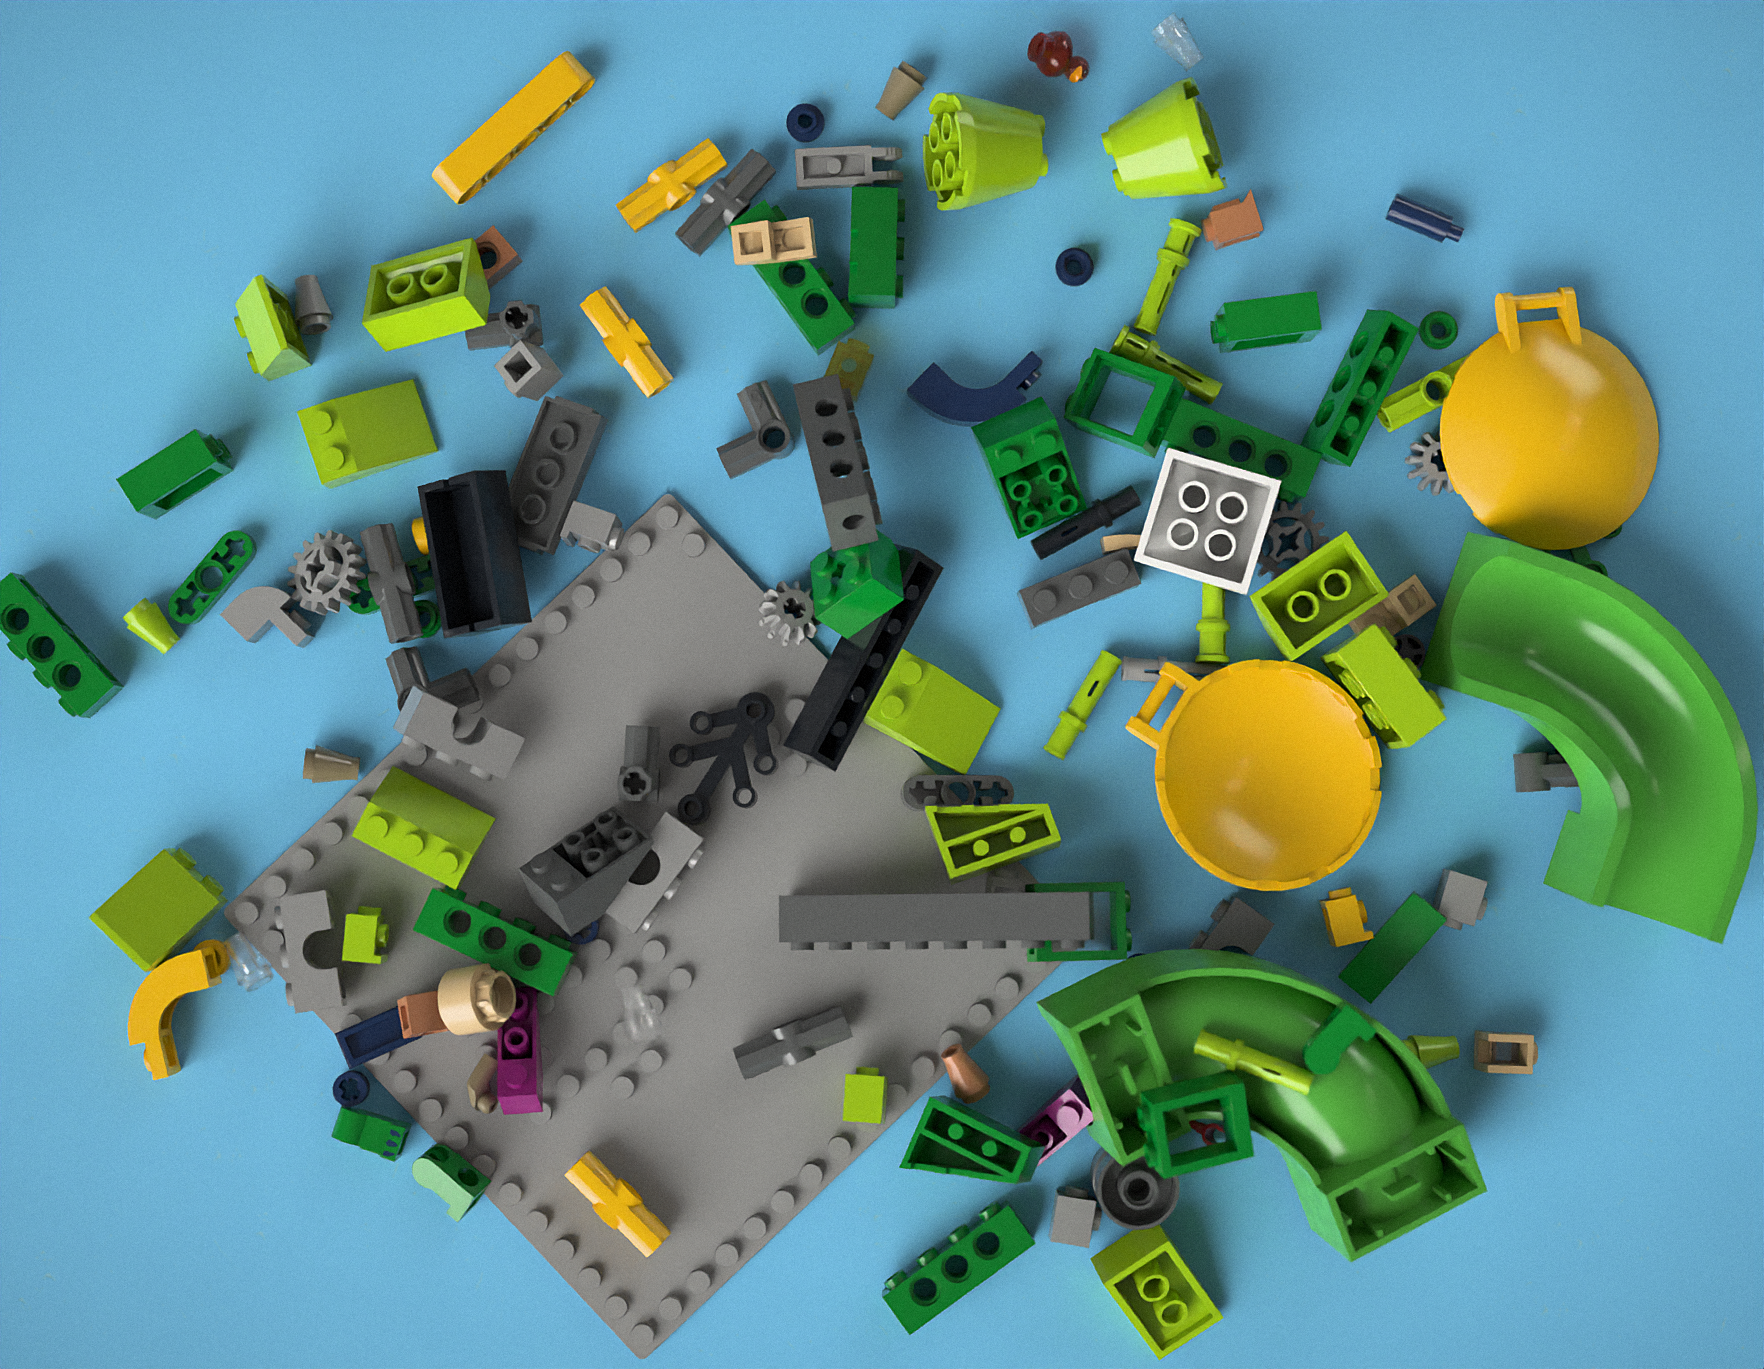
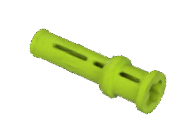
M1171 218L1168 223L1171 229L1163 248H1159L1156 255L1159 263L1142 303L1139 315L1133 325V328L1137 331L1151 336H1156L1160 320L1169 302L1177 277L1181 270H1185V267H1188L1190 260L1187 257L1195 237H1200L1202 232L1199 227L1176 218Z
M1124 324L1109 353L1175 376L1186 387V391L1208 402L1207 404L1209 405L1214 402L1223 383L1159 350L1160 345H1158V342L1155 340L1148 342L1130 332V327Z
M1202 582V619L1198 620L1196 624V630L1200 633L1199 655L1195 656V663H1230V657L1226 655V632L1230 631V624L1228 620H1225V589Z

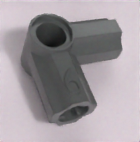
M521 300L511 301L507 303V307L503 311L489 313L487 325L465 330L468 349L472 351L505 346L512 348L520 340L536 346L543 345L539 306L533 304L525 305Z
M767 380L756 382L737 393L753 431L716 448L731 480L774 459L786 458L794 449V435L786 423ZM774 431L784 432L785 441L780 447H767L766 442L769 434Z
M416 646L410 648L403 647L391 652V655L385 658L398 695L397 705L400 712L413 686L448 701L458 707V709L480 700L476 682L467 668L430 682L420 651Z
M626 725L624 766L620 767L617 782L618 798L620 801L658 803L660 768H657L660 727Z

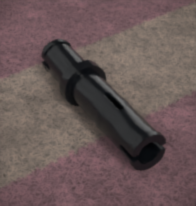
M1129 485L1102 501L1099 498L1092 501L1093 506L1031 540L1030 543L1038 558L1043 560L1102 526L1107 529L1113 525V520L1141 505V501L1134 488ZM1072 528H1077L1075 531L1067 534L1066 536H1061L1063 533L1071 530Z

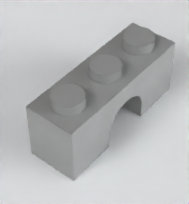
M413 686L393 729L404 735L401 742L420 751H423L425 745L436 749L438 752L435 757L454 766H457L459 760L472 765L469 772L487 781H490L493 775L506 780L525 738L481 716L475 729L468 736L454 738L451 731V723L458 707Z
M668 812L664 813L649 834L655 842L651 849L658 855L660 860L658 876L646 885H638L628 879L605 912L634 934L640 928L647 932L660 914L655 909L663 896L668 900L672 898L683 882L678 876L684 867L688 865L693 869L706 851L700 846L705 839Z
M331 890L279 897L280 906H275L274 911L277 928L284 930L285 944L280 945V956L283 968L289 967L291 983L285 984L288 1006H294L295 1013L347 1005L342 967L320 968L312 962L308 953L309 943L317 933L336 929Z

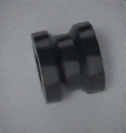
M1403 634L1394 637L1397 645L1394 647L1402 660L1405 658L1410 659L1418 669L1425 660L1426 650L1423 643L1413 635Z

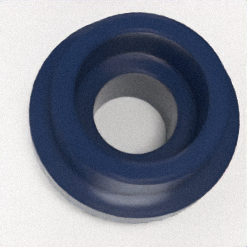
M799 104L792 108L787 116V130L799 142H812L824 130L823 114L812 104ZM803 116H808L812 119L813 123L808 128H802L798 124L799 119Z
M1070 248L1063 251L1055 264V271L1059 280L1071 287L1085 284L1091 278L1094 269L1091 256L1079 248ZM1070 262H1077L1081 266V272L1071 274L1067 270V265Z

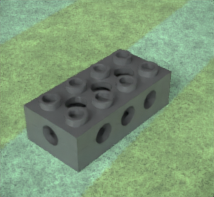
M838 374L793 384L832 551L878 541L875 525L882 524V518L878 502L876 501L878 499L870 471H866L870 470L865 447H863L862 441H859L862 440L858 419L855 416V412L848 413L855 410L850 388L842 389Z

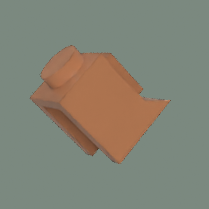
M1251 189L1243 202L1240 203L1238 198L1212 207L1208 217L1201 220L1204 237L1207 242H1213L1215 250L1260 236L1259 232L1264 230Z

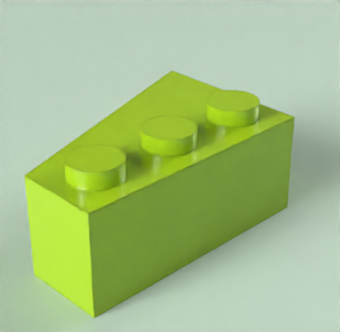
M1048 803L999 804V806L962 805L959 807L925 806V814L951 885L1060 847L1061 837Z

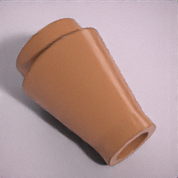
M961 1044L952 1045L942 1052L941 1058L946 1065L957 1098L962 1099L965 1104H971L987 1095L990 1091L988 1084L989 1076L964 1051Z

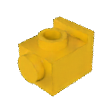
M1351 887L1328 891L1329 898L1320 900L1330 946L1340 947L1374 939L1373 932L1363 928V923L1368 922L1365 905L1362 900L1357 901L1356 895L1352 894Z

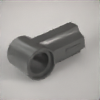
M1548 752L1513 754L1516 792L1550 791L1551 787H1579L1572 769L1561 754L1548 755Z

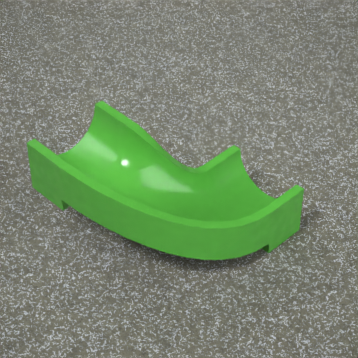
M1467 532L1425 655V660L1420 670L1421 677L1418 679L1495 703L1512 711L1544 735L1560 752L1572 769L1581 791L1580 813L1571 810L1567 811L1543 884L1589 904L1604 908V905L1622 909L1723 944L1748 872L1756 840L1758 801L1756 778L1748 744L1737 715L1720 683L1702 657L1684 636L1655 608L1626 587L1582 565L1510 540Z
M1207 949L1164 950L1132 957L1104 968L1036 1002L1041 1015L1050 1024L1064 1045L1085 1088L1093 1114V1121L1086 1126L1089 1135L1116 1161L1124 1166L1143 1156V1144L1148 1143L1146 1130L1142 1129L1137 1113V1108L1142 1106L1140 1091L1229 1070L1226 1069L1227 1064L1193 1053L1202 1029L1233 1042L1239 1039L1244 1041L1243 1045L1310 1070L1303 1062L1301 1056L1302 1047L1313 1032L1343 1000L1371 1024L1377 1032L1368 1042H1365L1358 1035L1340 1055V1063L1332 1073L1326 1075L1315 1073L1307 1096L1299 1091L1268 1081L1243 1070L1235 1068L1233 1071L1244 1083L1250 1130L1270 1140L1282 1154L1310 1228L1347 1260L1353 1262L1487 1191L1464 1124L1452 1116L1441 1090L1420 1060L1399 1038L1376 1019L1322 984L1287 967L1257 957L1228 951ZM1219 1098L1163 1112L1168 1143L1192 1131L1188 1121L1196 1119H1217L1223 1121Z

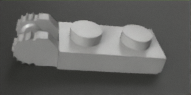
M871 145L795 149L797 190L849 188L852 186L869 187L873 186V184L885 185L903 182V173L900 171L873 172L872 160H899L902 158V149L899 147L871 148Z

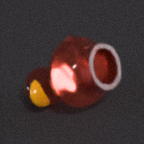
M1052 31L1047 34L1039 32L1031 39L1027 51L1028 59L1036 63L1038 70L1042 74L1052 78L1064 74L1073 83L1086 79L1090 70L1089 64L1085 58L1073 56L1072 41L1065 31Z

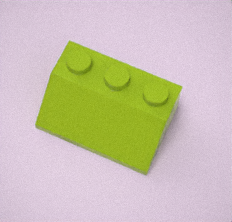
M471 237L371 266L362 324L385 352L487 325L490 292L474 239Z
M1344 531L1249 597L1271 640L1284 659L1292 661L1388 597L1389 593L1348 532Z
M392 766L368 802L351 836L456 890L462 886L497 818Z

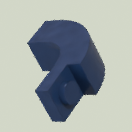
M1031 351L1002 381L984 389H971L957 384L933 362L907 389V396L926 413L942 422L962 427H973L1025 404L1027 399L1018 389L1022 387L1027 391L1041 377L1042 374L1038 369L1043 361Z

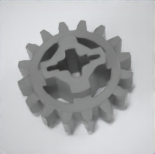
M328 530L326 536L318 532L315 533L313 544L306 540L302 542L305 551L302 554L294 553L293 556L298 562L296 566L289 567L288 571L295 574V576L287 582L289 587L295 589L291 597L301 602L300 606L302 608L326 615L328 610L339 613L341 602L348 606L352 604L349 595L352 592L360 593L361 589L356 584L358 580L366 579V574L360 572L359 569L367 563L366 559L358 556L363 549L354 544L353 539L342 533L337 534L332 530Z

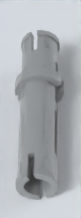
M1123 656L1121 680L1155 682L1156 685L1161 677L1159 672L1144 670L1160 671L1165 662L1176 665L1186 673L1211 674L1216 670L1226 667V665L1168 661L1166 656H1158L1157 660ZM1191 675L1198 681L1206 677L1199 675Z

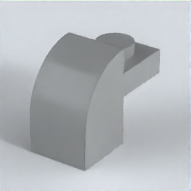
M260 586L248 589L236 597L220 614L247 642L256 643L273 625L298 647L305 648L315 638L307 630L311 626L309 621L295 609L291 613L288 611L297 602L291 597L292 594L274 587Z

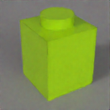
M856 1067V1074L845 1075L842 1121L885 1124L888 1077L879 1076V1068Z

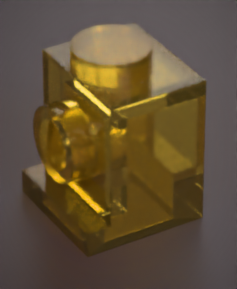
M849 338L847 344L838 341L823 377L838 374L842 389L849 387L852 400L857 402L874 362V355L868 353L870 346ZM847 359H851L857 364L856 369L852 372H846L842 369V363Z

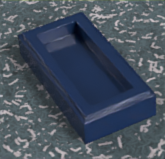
M398 1006L335 1033L349 1069L423 1037L417 1036L403 1039Z

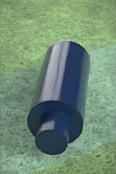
M1399 194L1395 195L1385 218L1388 221L1441 243L1445 238L1458 243L1464 231V228L1452 224V216Z

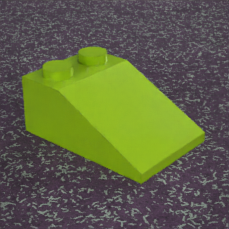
M262 274L255 276L235 303L239 315L234 317V322L242 338L247 337L252 351L247 352V358L255 374L260 373L263 378L271 381L312 366L299 328L295 325V317L287 295Z
M413 379L331 399L297 411L321 484L329 489L439 452Z
M902 648L863 722L961 775H966L1000 708L938 667Z
M1161 1224L1148 1229L1132 1230L1090 1258L1105 1288L1159 1360L1224 1318Z

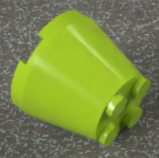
M1193 77L1173 83L1109 125L1107 132L1101 133L1107 155L1112 154L1116 161L1117 169L1112 170L1114 182L1118 191H1123L1125 196H1130L1131 199L1207 194L1227 188L1225 177L1221 178L1217 171L1224 164L1208 112L1205 111L1203 103L1199 102L1196 97L1200 95V92Z
M942 92L934 96L928 108L929 113L934 114L929 134H923V166L928 191H936L939 199L937 200V208L939 210H961L1028 190L1035 186L1039 177L1047 175L1048 157L1043 153L1042 137L1045 133V121L1042 115H1034L1031 111L957 92Z

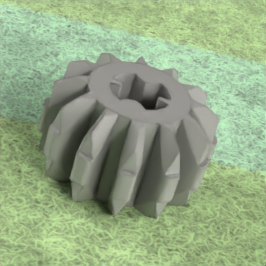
M1440 430L1437 431L1435 439L1429 432L1422 434L1421 441L1423 444L1414 441L1410 445V449L1417 456L1412 455L1405 458L1406 464L1416 466V469L1407 474L1408 478L1414 479L1417 476L1422 478L1417 485V489L1420 491L1424 490L1431 483V493L1433 496L1440 494L1442 486L1446 492H1454L1455 490L1448 477L1446 468L1443 467L1437 471V465L1431 463V459L1438 454L1440 461L1444 462L1440 444Z
M799 580L794 581L791 588L784 581L777 584L776 590L769 588L764 594L766 601L761 602L758 606V611L765 615L759 620V626H770L772 629L767 635L768 639H773L778 634L781 636L782 646H787L791 638L797 645H802L805 642V636L813 638L818 632L815 625L822 623L815 618L814 600L810 599L813 595V589L808 588L805 592L800 591L801 584ZM787 608L789 613L796 612L797 617L794 618L793 614H786L784 610Z

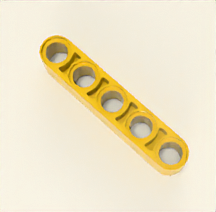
M570 51L563 52L446 157L433 171L432 178L457 205L464 204L580 100L594 85L595 78Z

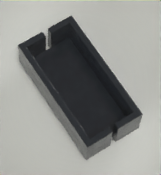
M474 470L449 477V479L417 486L444 638L476 636L531 623L532 618L506 471Z

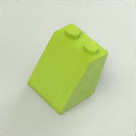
M164 848L88 918L144 972L154 970L160 964L175 957L228 900L221 894L224 888L210 875L203 877L194 868L197 863L185 850L179 848L176 851L174 848Z

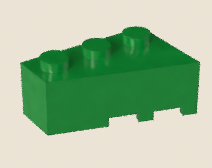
M852 186L850 277L848 289L849 304L852 308L895 309V298H903V275H896V260H904V237H897V222H905V199H898V188Z
M945 1095L931 1096L928 1099L899 1168L1020 1184L1031 1181L1045 1145Z

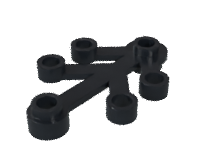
M751 692L739 700L737 708L712 714L698 711L691 716L690 727L699 735H708L717 727L738 724L730 737L693 746L676 744L670 749L669 759L671 763L680 768H686L695 761L716 757L694 794L684 796L678 804L679 817L685 823L701 825L708 820L711 813V806L708 800L730 766L732 767L736 786L733 791L734 803L744 809L751 808L756 804L758 794L751 785L743 746L751 733L757 750V755L753 761L755 770L763 776L773 775L777 771L779 763L776 756L772 753L767 729L774 719L775 707L772 700L765 694ZM754 704H759L761 707L760 715L756 718H751L748 712L749 708ZM700 717H707L709 721L707 728L704 730H699L696 726V722ZM680 749H686L688 753L686 761L678 763L676 753ZM764 757L772 759V767L767 771H762L760 768V761ZM747 789L751 792L752 797L748 803L742 804L739 800V794ZM691 802H696L699 806V810L694 816H689L686 811L687 805Z

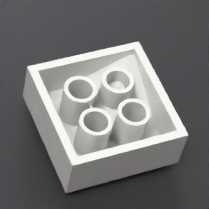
M1168 448L1134 561L1247 595L1281 481Z

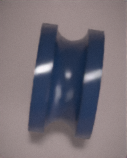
M596 919L591 923L592 927L587 928L591 933L586 938L583 934L570 936L564 929L563 932L571 943L584 945L597 937L599 921Z
M356 1070L339 1075L332 1087L334 1098L339 1104L346 1107H353L362 1103L370 1092L368 1078L362 1072ZM352 1078L358 1081L356 1088L361 1092L358 1098L356 1094L350 1098L345 1096L347 1089L342 1086L345 1079L347 1083L351 1082Z

